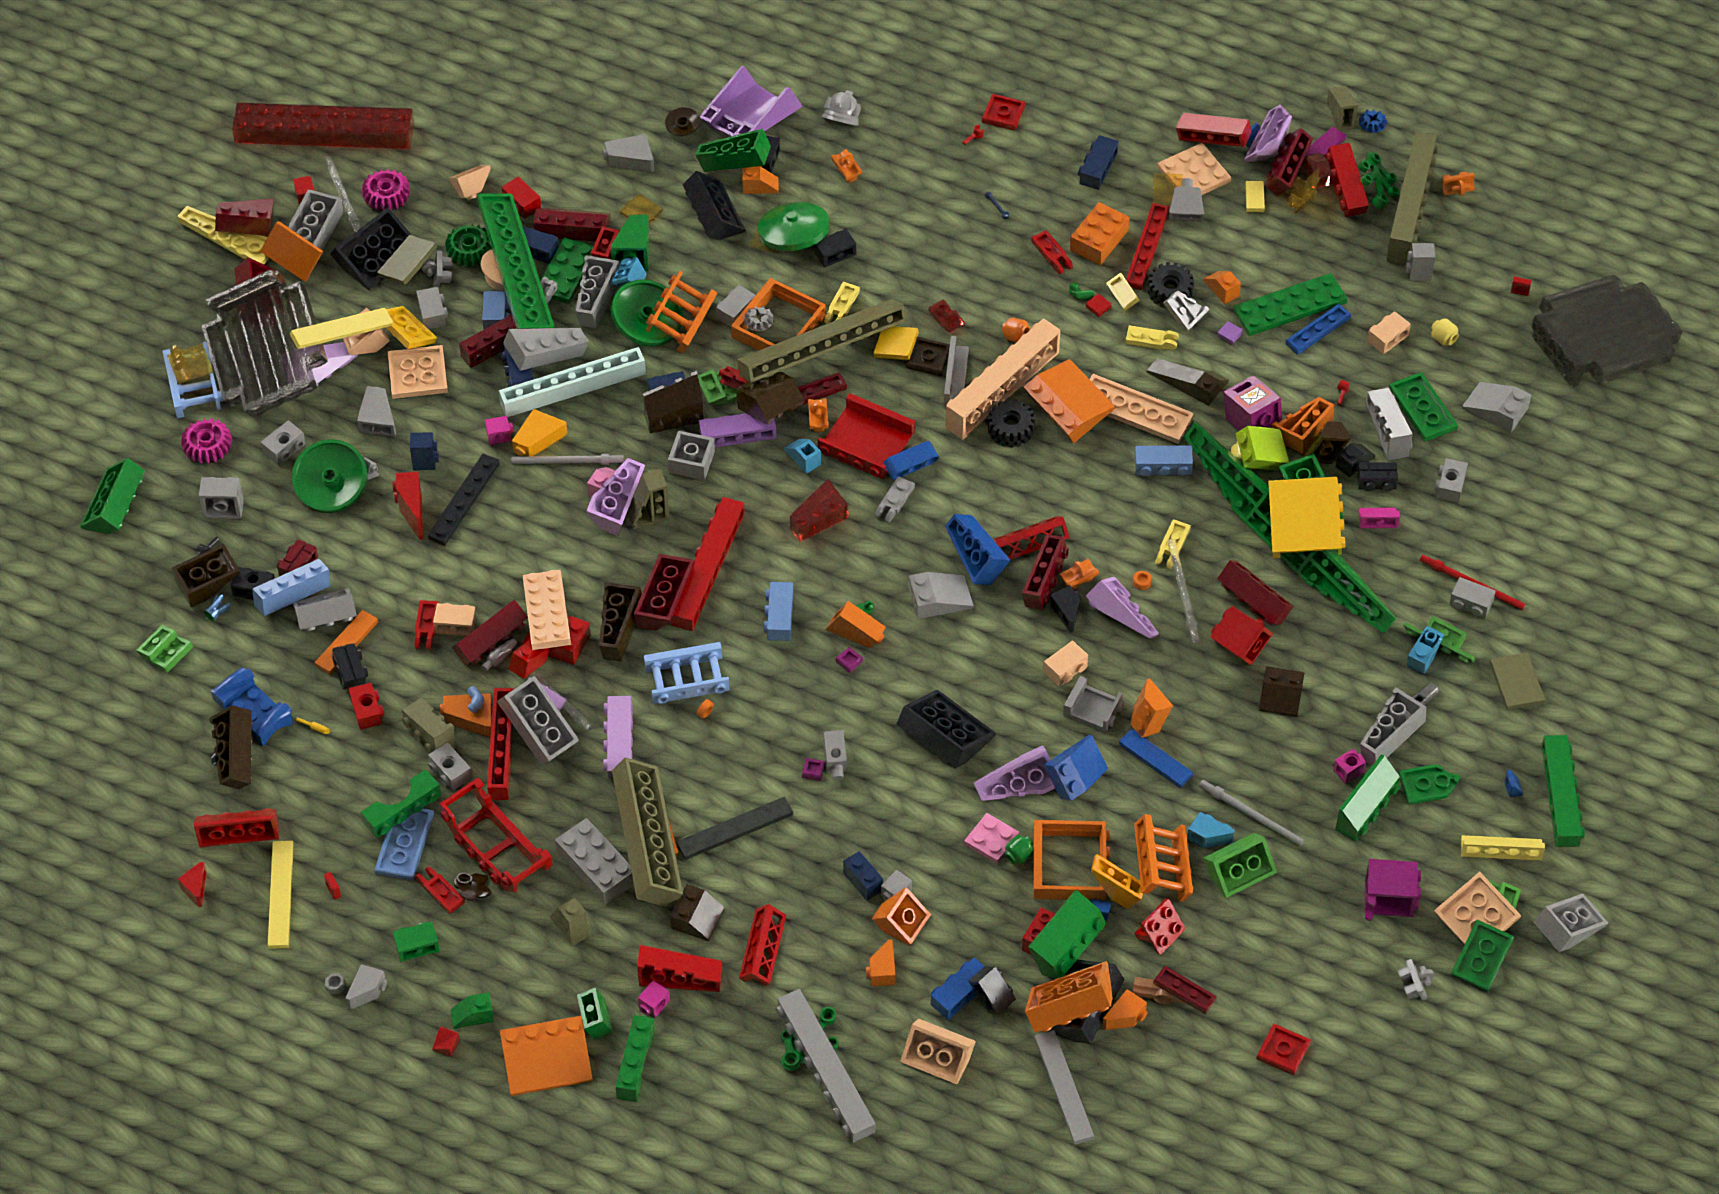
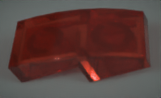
M944 299L928 309L934 319L949 333L956 331L966 324L956 310L952 311Z

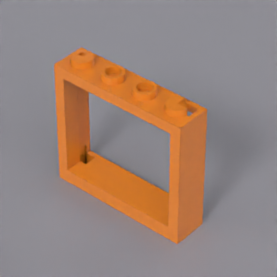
M770 278L731 325V338L758 351L775 345L747 331L748 327L744 322L745 313L748 312V309H754L755 306L757 308L765 307L773 296L813 315L797 336L817 328L820 323L824 322L827 315L826 304Z
M1034 820L1033 899L1067 900L1076 890L1088 900L1093 898L1106 901L1107 893L1101 885L1100 887L1042 885V836L1099 837V855L1107 860V858H1110V846H1106V841H1110V830H1106V821Z

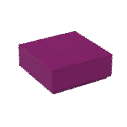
M850 647L836 657V663L849 673L863 662V657Z
M806 758L802 778L821 781L825 761Z

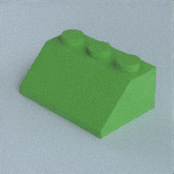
M1256 833L1250 834L1203 858L1209 876L1225 898L1277 873L1265 837Z

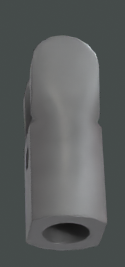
M1431 682L1412 698L1425 706L1439 693V689Z

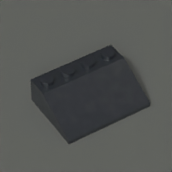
M388 207L336 246L330 255L343 270L365 288L371 290L384 280V278L379 277L377 272L411 233Z
M938 689L905 705L896 724L905 733L911 735L920 744L927 747L933 754L939 756L955 769L967 763L996 736V732Z
M1077 959L1064 976L1102 962ZM1108 963L1113 1003L1125 979L1115 964ZM1109 1009L1103 1012L1096 1011L1090 1013L1088 1017L1083 1019H1073L1070 1023L1063 1026L1060 1024L1053 1026L1049 1031L1054 1030L1056 1035L1073 1042L1091 1044Z

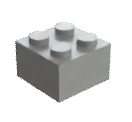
M678 431L668 457L669 473L705 481L715 453L714 438Z
M201 477L199 499L203 517L241 519L244 498L239 478Z

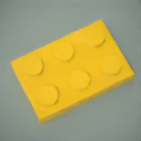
M404 306L386 309L393 324L385 328L404 347L412 349L436 343L437 337Z

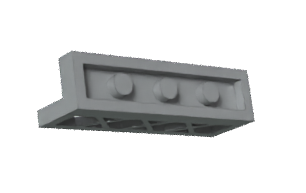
M951 336L944 408H946L947 403L951 399L957 397L959 392L965 388L969 347L956 346V336Z

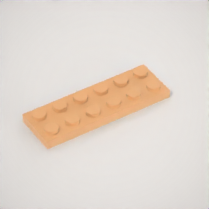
M1092 374L1089 379L1116 407L1107 415L1108 417L1179 444L1194 418V413L1098 375Z
M561 570L523 575L532 650L571 645Z

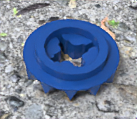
M1374 109L1372 111L1366 110L1365 113L1360 115L1359 125L1367 132H1380L1387 125L1386 115L1382 114L1381 111L1375 112Z

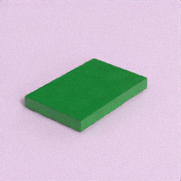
M1477 919L1451 971V975L1488 992L1514 940V936Z

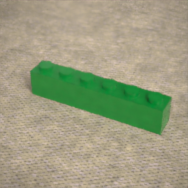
M1544 735L1541 748L1555 847L1580 846L1581 839L1585 837V830L1580 824L1582 821V810H1578L1580 796L1579 793H1576L1575 789L1577 788V776H1573L1575 761L1571 759L1570 755L1572 754V743H1569L1568 735Z

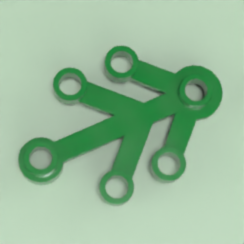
M1369 152L1365 160L1358 164V168L1363 173L1367 172L1370 168L1373 172L1369 175L1365 174L1360 180L1364 186H1369L1374 180L1377 195L1372 199V203L1377 209L1382 210L1389 202L1388 197L1383 193V187L1392 198L1400 194L1396 186L1391 187L1389 185L1395 183L1397 177L1394 173L1387 172L1382 166L1381 157L1377 153Z
M824 1007L820 1011L819 1024L824 1029L827 1025H831L836 1021V1011L832 1007ZM783 1030L781 1032V1041L784 1043L785 1054L781 1057V1066L787 1071H795L801 1064H805V1056L797 1048L793 1050V1035L786 1039L783 1036L789 1034L787 1030ZM831 1036L828 1040L829 1042L836 1043L832 1046L836 1050L839 1044L838 1039ZM790 1060H792V1061H794L795 1063L789 1064V1063H787V1062L790 1061Z

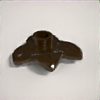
M463 872L459 873L454 879V886L459 889L460 896L468 901H474L476 897L486 898L491 895L490 889L484 884L488 880V876L478 873L470 875Z

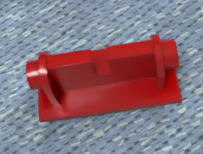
M726 366V368H721L719 371L721 376L720 383L736 389L744 383H749V381L739 375V370Z

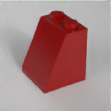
M1231 606L1230 609H1226L1223 613V619L1219 625L1216 624L1213 627L1210 638L1251 666L1273 633L1248 615Z

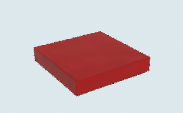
M992 94L983 114L982 123L1015 131L1026 102Z
M1273 1023L1256 1059L1291 1075H1295L1311 1043V1039Z

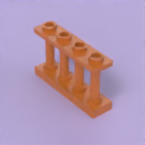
M679 271L677 276L673 274L668 284L671 285L669 289L665 288L660 297L663 300L662 302L658 301L653 310L656 312L654 315L650 314L646 324L648 326L645 331L649 332L652 326L678 340L679 346L677 351L683 354L718 292L711 289L708 295L705 293L703 295L680 281L679 279L683 272ZM675 286L698 299L699 303L702 304L701 307H694L674 295L672 291ZM667 300L692 313L693 321H688L665 307L664 305ZM662 313L684 326V329L687 330L686 334H680L657 320L659 314Z
M1144 814L1134 823L1141 892L1149 894L1159 886L1178 891V900L1184 902L1193 894L1186 827L1181 824L1174 831L1153 826L1152 816ZM1154 835L1171 839L1173 848L1156 844ZM1156 852L1173 856L1175 865L1157 861ZM1158 869L1176 874V882L1159 878Z

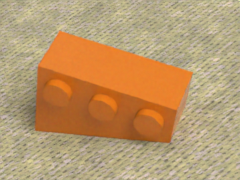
M1317 397L1300 407V410L1296 413L1286 415V418L1279 423L1277 421L1274 422L1272 428L1281 429L1285 446L1304 454L1327 421L1332 422L1334 420V404Z

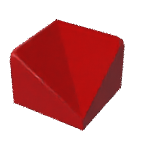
M440 1027L432 1050L451 1057L460 1041L459 1033Z

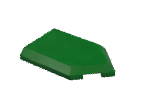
M1438 764L1398 771L1399 780L1408 805L1446 799L1461 779L1459 775L1451 774Z

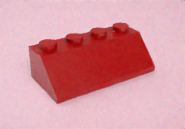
M276 809L246 810L238 813L226 812L218 815L206 814L197 816L194 821V829L199 847L279 840V822Z

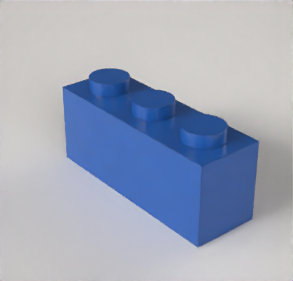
M973 958L970 962H965L955 975L951 974L941 987L938 986L932 991L931 1006L947 1020L953 1017L977 996L968 980L979 972L984 965L976 958Z

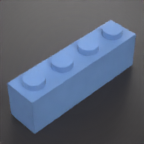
M317 559L253 588L254 606L263 616H266L330 587L329 569L320 559Z

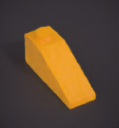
M1095 855L1091 872L1110 899L1126 909L1139 902L1143 895L1140 880L1100 855Z

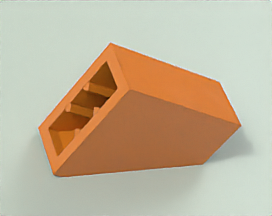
M847 601L834 614L826 630L871 648L875 643L879 644L885 636L882 633L886 627Z
M491 693L482 694L484 703L482 708L478 709L476 713L468 709V705L472 700L470 695L444 696V704H440V714L444 715L445 723L447 724L451 723L453 726L491 737Z

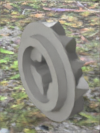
M755 306L754 309H748L744 317L745 325L754 331L768 329L774 320L770 309H765L764 306L761 308ZM757 315H760L761 322L756 318Z

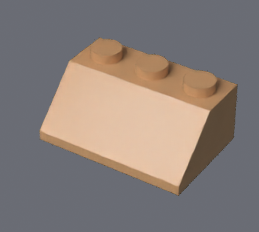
M918 1019L911 1026L900 1062L958 1084L970 1060L976 1041Z

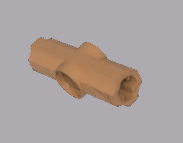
M1135 977L1133 993L1135 995L1153 998L1159 1004L1166 1005L1171 1002L1187 1004L1154 985V980Z

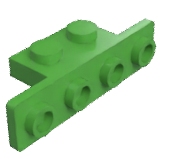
M1432 616L1427 626L1444 634L1440 650L1449 655L1451 652L1458 655L1457 658L1465 663H1468V661L1474 663V656L1460 650L1467 633ZM1406 622L1403 625L1407 629L1406 633L1413 637L1421 636L1423 632Z

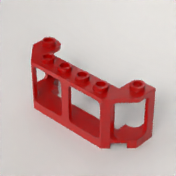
M476 778L440 803V816L452 831L456 843L466 849L468 856L478 862V866L483 872L487 871L492 882L495 885L499 884L503 890L515 893L517 891V884L537 869L548 870L552 867V856L546 849L543 851L541 848L536 849L492 802L491 795L489 793L486 794L482 789L484 783L479 778ZM473 789L481 809L456 825V819L448 806ZM485 818H489L507 838L483 854L464 833ZM512 845L516 846L532 863V866L514 878L506 870L500 873L490 862L491 859Z

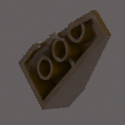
M1158 358L1147 369V373L1208 406L1229 382L1228 379L1213 371Z

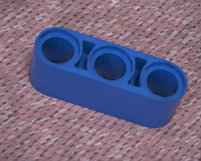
M926 441L887 458L883 465H885V469L891 479L896 480L898 476L903 477L933 464L939 459V456L932 443Z

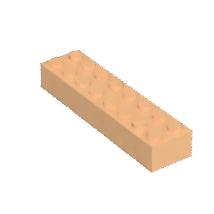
M1044 318L1039 323H1035L1027 334H1023L1016 344H1012L1007 352L1000 355L991 366L985 368L979 377H975L967 388H963L957 397L947 403L946 429L962 440L988 418L989 411L992 410L994 405L998 407V402L1002 401L1004 403L1005 400L1009 399L1059 353L1060 329Z

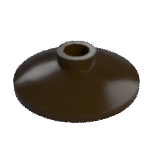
M687 107L674 109L665 119L666 129L676 136L690 135L700 125L698 113Z

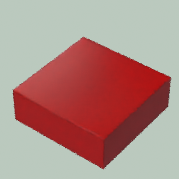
M1514 276L1510 293L1529 296L1532 280Z
M1098 293L1086 303V308L1097 317H1100L1111 308L1112 303Z
M331 871L324 874L325 884L331 896L335 900L340 898V888Z

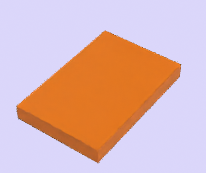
M277 221L260 252L305 282L308 280L323 251Z

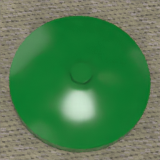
M793 202L783 204L771 209L760 219L758 223L759 238L763 244L775 250L795 251L804 249L818 243L826 236L830 228L829 217L822 207L812 203Z
M640 279L626 283L617 291L611 304V316L616 328L624 337L636 344L649 347L664 345L674 339L652 326L649 332L645 331L648 326L646 321L650 314H655L656 311L653 309L657 302H662L663 298L660 296L664 289L667 288L666 286L652 280ZM667 300L664 306L684 318L683 308ZM662 313L657 318V320L679 332L682 326Z
M335 439L318 441L307 447L297 458L292 472L293 487L299 499L310 509L322 513H335L352 506L363 494L368 479L367 466L359 451L351 444Z

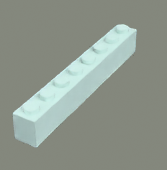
M639 347L499 390L500 404L505 416L517 415L645 375V360Z

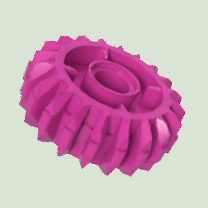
M380 169L378 173L374 171L373 175H368V178L364 179V184L362 185V197L366 205H369L371 209L375 208L376 211L380 209L384 211L388 207L391 211L393 208L398 210V207L404 206V202H407L408 196H410V185L406 176H403L401 172L397 173L395 169L392 172L389 169L386 171Z
M204 418L201 422L196 420V424L190 423V428L186 427L185 432L182 433L181 446L183 452L188 459L192 458L194 463L198 460L200 464L207 462L208 465L210 461L217 462L218 458L223 459V455H228V450L231 449L232 437L230 430L226 427L225 423L221 424L219 420L214 422L213 418L209 421Z

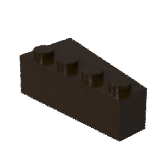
M604 582L602 625L599 641L603 659L622 662L636 624L634 612L642 595L640 587Z
M231 705L209 717L210 724L214 725V730L211 732L212 738L216 739L217 744L214 747V751L219 757L216 763L220 785L240 790L251 784L252 711Z

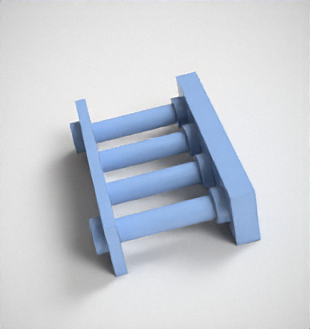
M203 342L205 352L180 357L171 356L170 349L163 350L177 418L184 417L183 409L193 405L216 401L217 410L221 409L220 402L223 401L221 390L217 391L210 361L214 359L212 348L208 349L206 342ZM202 359L207 360L208 366L183 371L174 370V367H177L178 364ZM205 373L210 374L211 380L182 386L177 384V381H180L181 378ZM209 387L213 388L214 394L186 400L184 398L180 399V395H183L185 392Z
M716 642L644 655L646 672H653L656 690H652L653 704H663L668 701L729 691V677H721L718 660L722 659L721 643ZM710 661L714 679L702 681L698 663ZM691 665L695 683L683 685L680 666ZM672 668L676 686L664 688L660 670Z

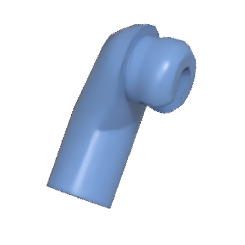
M471 686L467 690V693L472 698L468 709L476 713L478 709L482 708L484 697L475 686Z

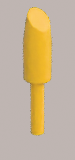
M296 718V721L310 726L312 730L323 734L331 732L329 728L319 723H311L301 718Z

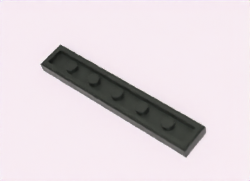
M784 796L676 841L677 847L683 858L687 860L793 815V810Z

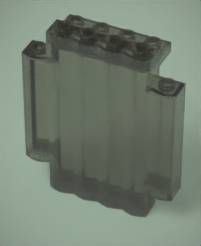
M271 269L206 299L208 306L216 312L218 319L211 320L203 325L202 330L222 399L225 403L233 406L242 402L244 411L250 417H256L267 410L277 408L283 403L292 401L300 395L310 393L317 388L312 369L321 367L328 362L323 343L298 349L290 336L292 330L317 324L306 287L302 283H292L287 287L284 276L278 271L274 272Z
M1615 275L1543 297L1539 305L1542 313L1535 315L1531 324L1534 331L1532 335L1534 341L1540 346L1544 354L1551 360L1554 367L1558 369L1564 380L1572 388L1578 386L1582 374L1589 372L1600 385L1670 362L1675 352L1672 345L1678 343L1682 335L1679 325L1672 320L1670 314L1661 306L1659 300L1651 294L1646 284L1639 282L1624 287L1620 279Z

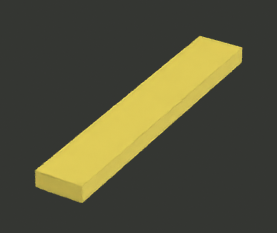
M381 308L295 329L290 332V336L296 347L301 349L389 327L393 324V321L387 310Z
M273 841L268 949L289 948L293 841Z

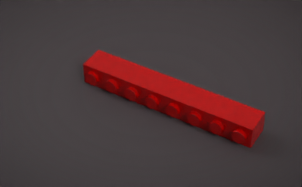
M723 497L721 502L717 503L715 516L710 518L709 529L702 536V545L696 549L695 564L672 617L671 626L689 631L694 630L744 517V502Z

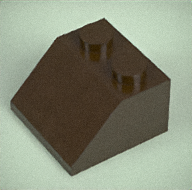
M1327 421L1309 444L1303 457L1314 454L1318 463L1332 464L1338 453L1351 440L1342 422Z
M1266 666L1259 711L1298 717L1305 672Z
M686 884L683 895L679 898L670 916L671 929L709 942L724 911V906L707 891Z

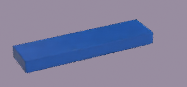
M1338 304L1285 341V345L1299 355L1351 319V314Z
M1133 729L1119 741L1121 747L1179 788L1193 776L1191 770L1144 737L1142 738Z

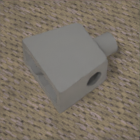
M1184 178L1182 179V187H1175L1169 220L1203 221L1204 209L1201 189L1193 187L1192 179Z
M826 731L823 738L827 773H832L833 780H842L844 778L843 772L847 768L844 731Z

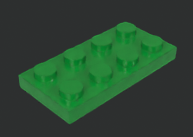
M563 238L543 277L545 276L550 281L553 280L557 283L558 289L551 299L570 304L583 277L582 270L585 265V255L591 256L594 246Z
M1422 372L1389 384L1391 393L1394 394L1396 401L1424 442L1457 430L1458 424Z

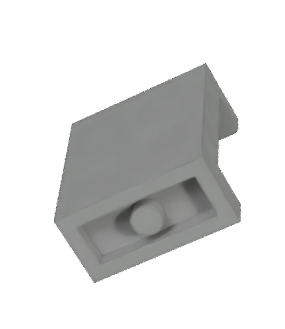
M1080 676L1064 704L1063 716L1106 733L1109 727H1113L1117 712H1121L1123 709V694L1119 692L1117 697L1090 687L1087 685V678Z

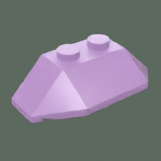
M1280 104L1268 112L1244 159L1246 162L1266 161L1271 157L1275 158L1279 154V148L1285 142L1284 138L1289 131L1292 116Z

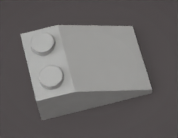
M1479 382L1463 404L1462 409L1511 433L1528 410L1531 394L1515 386Z
M934 572L909 575V592L918 619L974 608L964 575Z
M1583 893L1546 906L1534 921L1540 932L1546 936L1558 952L1574 947L1608 924Z

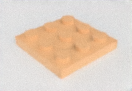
M1203 143L1157 163V168L1174 189L1175 187H1182V179L1190 178L1193 180V187L1201 189V196L1231 182V176Z
M443 345L388 351L392 399L448 393Z
M1481 872L1477 873L1434 910V913L1464 945L1477 919L1505 932L1521 918L1517 910Z

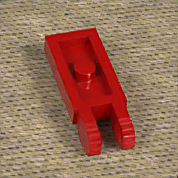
M1047 230L1031 237L1033 245L1050 265H1053L1054 270L1059 275L1064 273V269L1059 261L1062 260L1067 269L1073 268V263L1066 255L1067 253Z
M420 600L415 626V649H419L421 646V636L427 637L426 649H432L433 637H435L433 621L439 601Z
M428 866L425 868L427 875L431 878L429 881L420 873L415 876L419 884L449 915L465 903V899L439 873L437 874L432 867Z

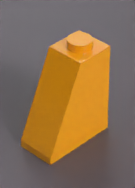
M533 409L512 440L513 452L524 457L538 454L567 435L566 421Z

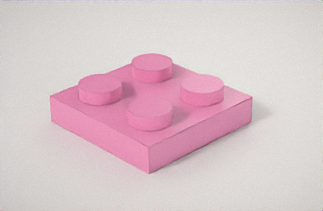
M986 813L964 840V845L998 864L1004 857L1005 845L1014 836L1020 835V832Z

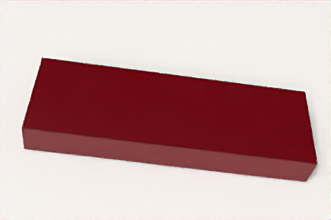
M840 372L799 386L798 389L804 398V404L802 405L808 404V399L819 400L846 390L847 384Z
M1165 965L1153 981L1154 985L1205 1015L1217 999L1216 995Z

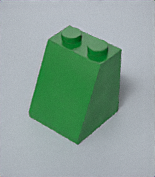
M642 214L630 215L611 244V259L619 261L620 265L621 261L626 258L637 257L644 270L649 271V216Z

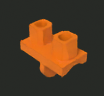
M847 149L837 155H831V160L848 183L857 180V176L862 174V169L854 160L852 153L848 152Z
M1460 172L1454 176L1449 174L1443 175L1442 194L1458 193L1462 196L1465 192L1474 191L1475 174L1473 172Z
M808 399L810 429H813L815 433L824 432L825 428H828L827 399Z
M1086 559L1082 562L1076 561L1073 567L1060 573V578L1066 587L1070 585L1075 590L1077 586L1084 582L1092 581L1094 577L1099 575V571L1092 565L1089 559Z

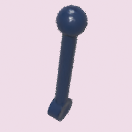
M986 192L985 197L990 199L1002 213V218L1008 219L1009 213L1000 207L992 197L991 192Z

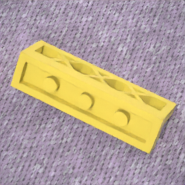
M1461 836V857L1542 861L1545 850V843H1542V839Z

